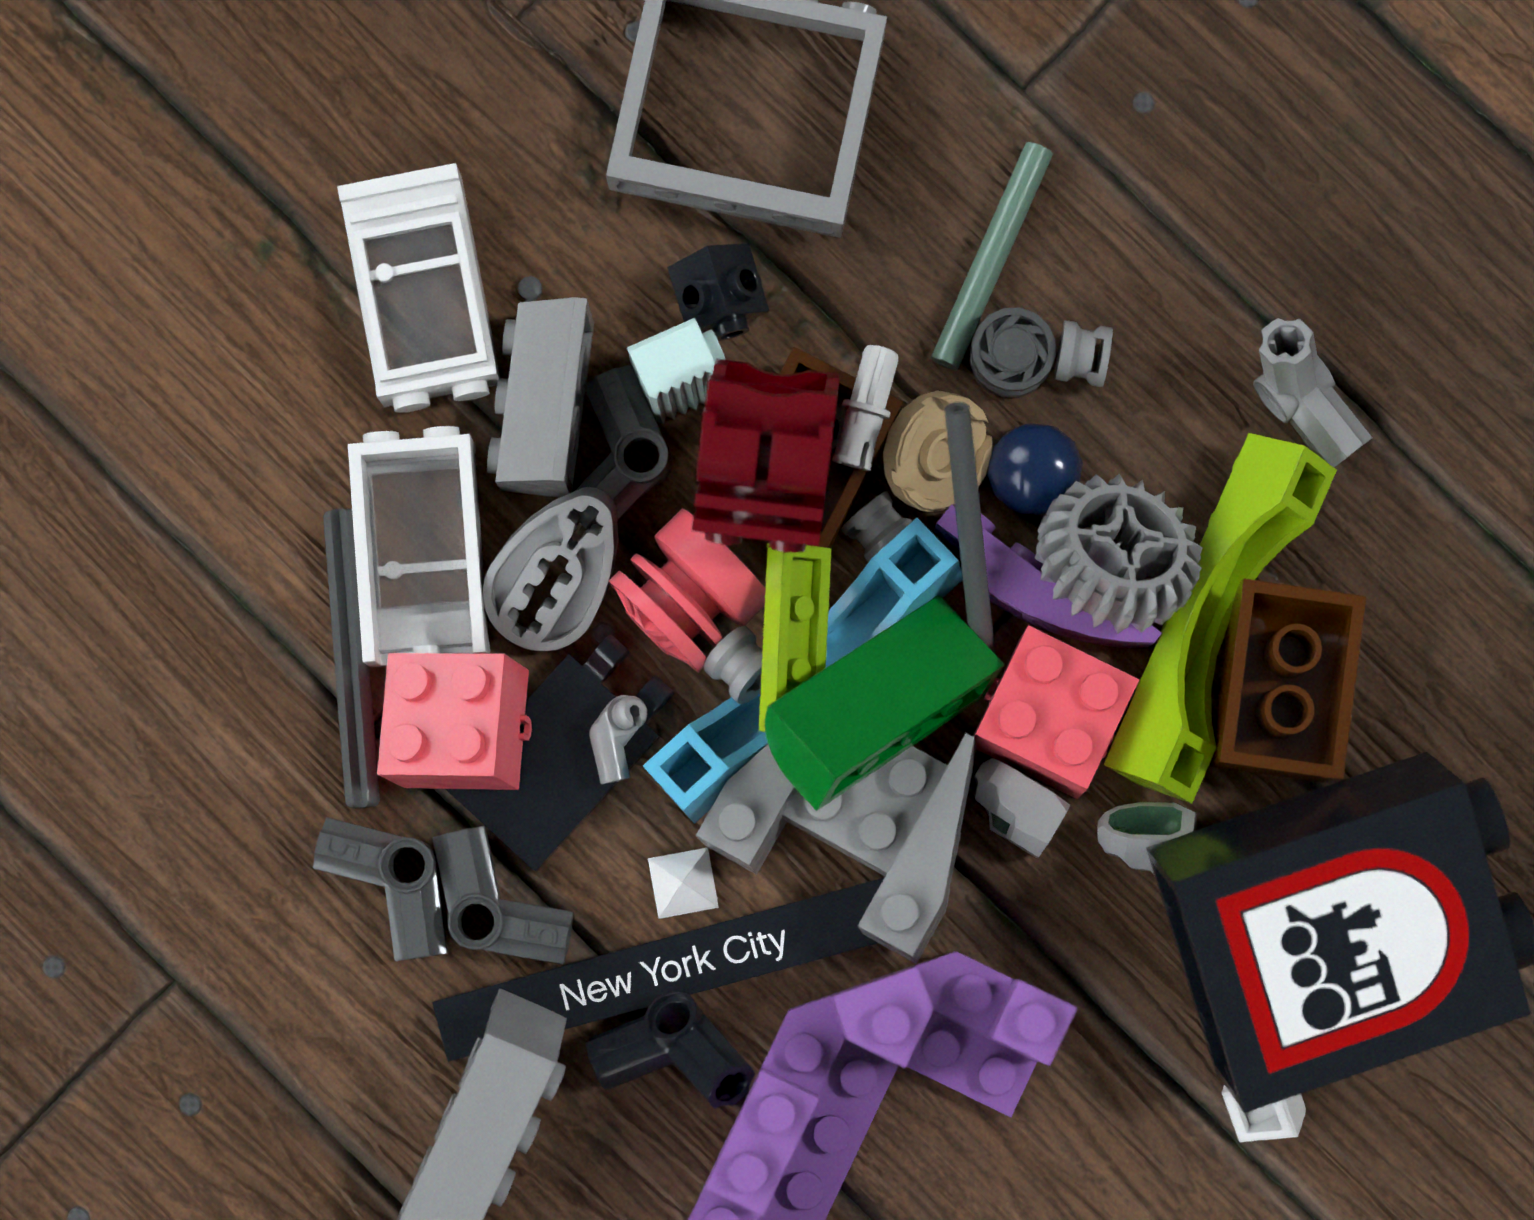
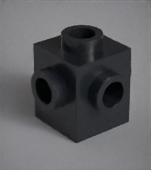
M749 243L706 246L667 267L683 321L686 322L695 318L701 332L704 333L712 329L718 341L732 339L747 333L750 330L748 322L769 312L762 288V281L758 274Z

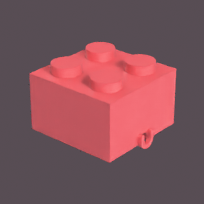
M1028 625L1019 639L1001 678L996 677L984 697L989 703L972 736L975 739L976 749L1078 799L1088 789L1102 757H1106L1107 750L1115 736L1113 734L1140 679Z
M388 653L377 775L403 788L519 790L523 741H528L532 732L531 720L529 716L525 715L529 670L506 654ZM520 724L524 725L523 733H520Z

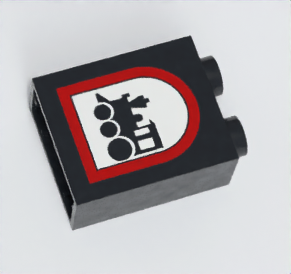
M1424 752L1146 848L1214 1070L1244 1113L1531 1014L1519 970L1534 965V922L1527 906L1518 893L1511 892L1499 897L1497 896L1486 856L1508 849L1510 847V835L1499 800L1485 778L1481 777L1465 783L1432 755Z

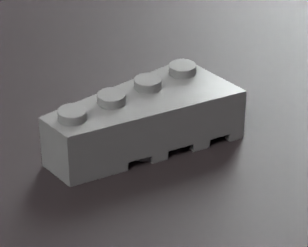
M499 988L491 1006V1013L484 1037L478 1036L458 1085L460 1087L458 1094H452L434 1136L436 1141L433 1147H428L396 1220H483L491 1203L500 1207L503 1205L516 1174L515 1171L508 1169V1165L516 1150L524 1154L528 1152L541 1119L532 1116L540 1097L550 1101L553 1099L565 1072L566 1066L558 1063L557 1059L567 1018Z

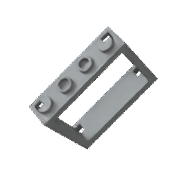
M645 0L606 173L609 190L842 238L884 42L887 16L877 15L875 8L859 2H844L841 7L818 3V0ZM666 1L863 41L830 198L632 157Z

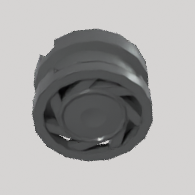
M1003 308L989 314L978 326L969 350L970 368L976 381L988 393L1001 398H1021L1035 392L1047 379L1056 357L1055 338L1049 325L1037 313L1024 308Z

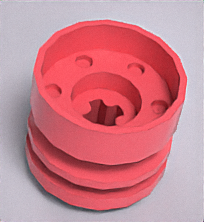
M682 508L654 536L659 548L669 561L659 568L647 558L636 553L630 561L647 582L639 588L621 571H618L608 582L620 597L626 609V614L664 653L688 664L699 673L704 668L707 657L692 640L700 634L715 647L724 638L712 621L719 613L739 626H746L765 607V587L726 545L706 540L704 532L692 531L694 516Z

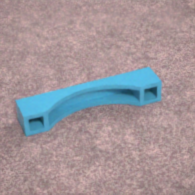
M917 517L871 558L855 581L829 609L826 668L936 596L940 595L943 598L963 580L959 560ZM760 694L744 704L737 703L732 697L712 711L688 724L643 765L652 778L694 824L711 809L726 781L768 744L766 732L759 731Z

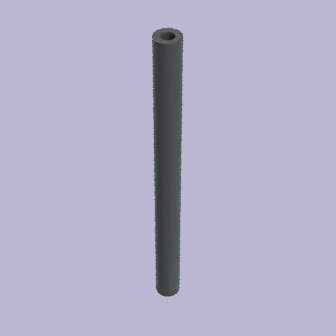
M955 402L948 404L944 411L968 626L995 654L970 406L964 402Z

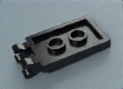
M611 634L601 642L583 666L568 654L526 700L525 715L529 716L531 720L532 732L530 739L523 741L519 790L446 789L535 872L547 862L619 782L601 785L589 736L593 723L606 705L616 698L603 685V682L630 654L629 650ZM656 675L636 695L646 705L647 718L645 723L639 727L624 746L629 770L660 737L647 724L675 694ZM520 724V733H523L524 725Z

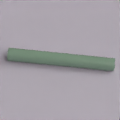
M1033 142L1025 143L931 355V360L943 367L952 370L959 369L1053 156V153L1046 147Z

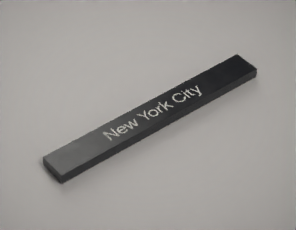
M884 878L434 1001L432 1004L447 1061L469 1056L478 1036L484 1037L491 1013V1006L499 988L567 1018L565 1029L648 1007L657 997L667 992L682 991L692 995L877 944L878 942L862 934L858 924Z

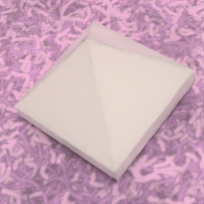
M708 848L648 858L659 919L719 908Z

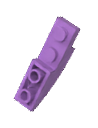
M951 504L936 523L934 532L960 551L955 506ZM981 514L989 597L993 605L1037 627L1088 643L1123 648H1149L1162 634L1152 625L1141 633L1131 623L1128 628L1117 633L1109 620H1104L1103 623L1094 628L1092 615L1083 610L1071 616L1072 602L1068 598L1053 600V588L1056 583L1040 580L1042 573L1040 569L1043 563L1035 559L1036 555L1017 542L1010 549L991 534L996 527Z

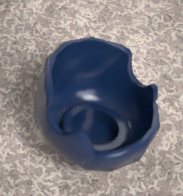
M1028 423L1007 432L993 447L987 475L995 496L1013 511L1022 514L1041 515L1045 514L1052 501L1057 499L1060 494H1065L1067 488L1071 487L1075 481L1080 483L1083 461L1075 441L1060 429L1050 425Z

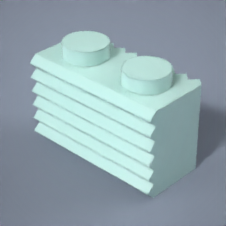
M695 318L627 347L633 370L656 422L664 424L666 417L675 419L677 412L686 414L688 407L696 410L699 402L706 405L708 380L713 373L716 359L726 360L713 330L702 333Z

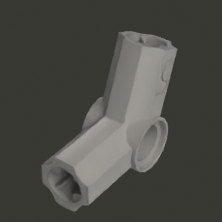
M1277 318L1261 330L1263 344L1259 349L1263 374L1254 380L1253 385L1263 403L1275 417L1283 423L1289 422L1311 451L1331 466L1336 467L1372 439V436L1333 389L1335 387L1333 376L1317 355L1314 332L1301 319L1284 321Z

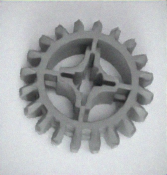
M1097 474L1091 480H1088L1085 485L1075 481L1071 487L1067 488L1065 494H1060L1057 499L1052 501L1046 512L1047 516H1044L1038 528L1039 534L1037 539L1039 543L1036 546L1037 553L1035 559L1043 563L1040 580L1056 583L1053 588V600L1068 598L1072 602L1071 616L1082 612V610L1092 615L1094 628L1103 623L1104 620H1109L1117 633L1128 628L1130 623L1142 633L1153 622L1162 625L1165 621L1169 620L1173 613L1177 612L1179 608H1183L1192 594L1190 590H1193L1200 577L1201 567L1198 563L1201 559L1200 554L1203 548L1193 542L1196 526L1180 523L1183 519L1184 507L1169 508L1164 504L1165 491L1155 496L1149 494L1144 489L1143 479L1133 487L1127 486L1120 474L1111 479L1108 484ZM1146 576L1156 577L1154 579L1145 580Z

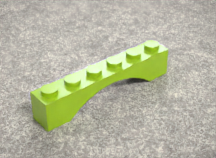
M1248 433L1200 543V546L1203 548L1200 554L1201 559L1198 563L1201 567L1199 580L1193 590H1190L1192 594L1184 607L1174 612L1172 617L1162 626V634L1157 641L1143 676L1137 684L1136 692L1122 724L1113 738L1111 749L1104 762V766L1135 784L1191 804L1193 803L1217 748L1212 726L1211 689L1217 655L1229 624L1237 588L1242 579L1255 580L1264 567L1289 542L1314 524L1337 469L1306 446Z

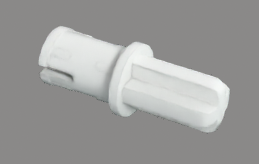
M867 345L865 347L851 399L843 400L842 406L847 408L840 438L832 457L833 462L870 471L874 448L883 418L889 419L891 413L885 410L899 360L898 354L893 350L877 345Z

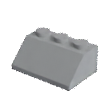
M572 297L518 303L516 320L506 319L502 353L503 355L511 356L509 379H498L495 396V414L504 415L501 438L491 437L487 458V473L496 474L495 482L500 491L559 498L573 492L586 392L583 385L587 383L594 329L593 317L586 298Z

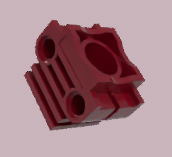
M716 359L713 373L708 380L706 405L703 411L696 479L699 485L694 504L697 507L693 517L692 531L704 532L706 540L724 545L741 544L742 537L769 540V548L782 552L799 553L806 550V545L819 546L838 397L839 373L806 370L794 374H776L756 368L748 362Z

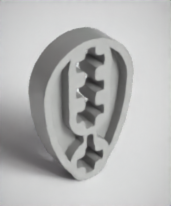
M585 487L553 500L525 521L511 535L493 560L483 583L484 607L493 626L510 642L529 650H557L578 640L589 628L607 593L608 581L611 579L615 568L618 547L617 508L607 493L598 488ZM588 505L595 507L599 511L596 521L603 527L592 524L588 530L584 531L578 541H573L571 537L577 527L580 515L572 509L583 512L587 509ZM558 555L565 557L568 560L565 570L569 574L562 573L557 578L550 592L553 598L547 597L544 599L536 613L535 619L538 622L532 621L528 627L521 626L517 622L520 615L518 610L526 608L534 594L535 589L532 585L538 586L549 570L550 565L544 559L553 561Z

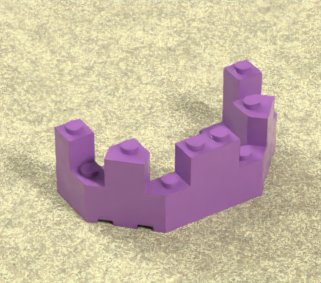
M956 951L788 1009L688 1220H826L899 1065L919 1072L992 1109L1012 1117L1037 1061L1048 1066L1051 1065L1077 1007L1019 979H1012Z

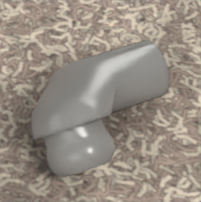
M620 695L612 699L590 728L589 736L601 785L631 778L624 746L639 727L645 723L647 718L646 705L636 696Z

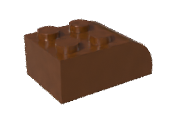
M1251 579L1241 580L1235 594L1226 637L1214 728L1217 748L1210 762L1211 767L1328 784L1344 779L1367 596Z

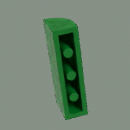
M938 595L771 703L765 714V732L769 748L782 773L817 812L982 699L1005 664L947 602Z

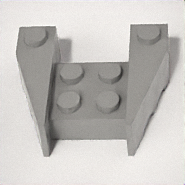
M966 733L948 765L911 746L817 812L782 773L767 744L726 781L696 836L704 846L757 875L785 824L788 822L880 873L885 878L859 922L858 927L863 935L917 964L947 910L950 884L977 751L975 739Z

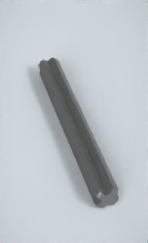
M334 509L324 513L323 521L345 803L353 809L370 808L379 804L380 795L370 667L363 662L353 514L352 509Z

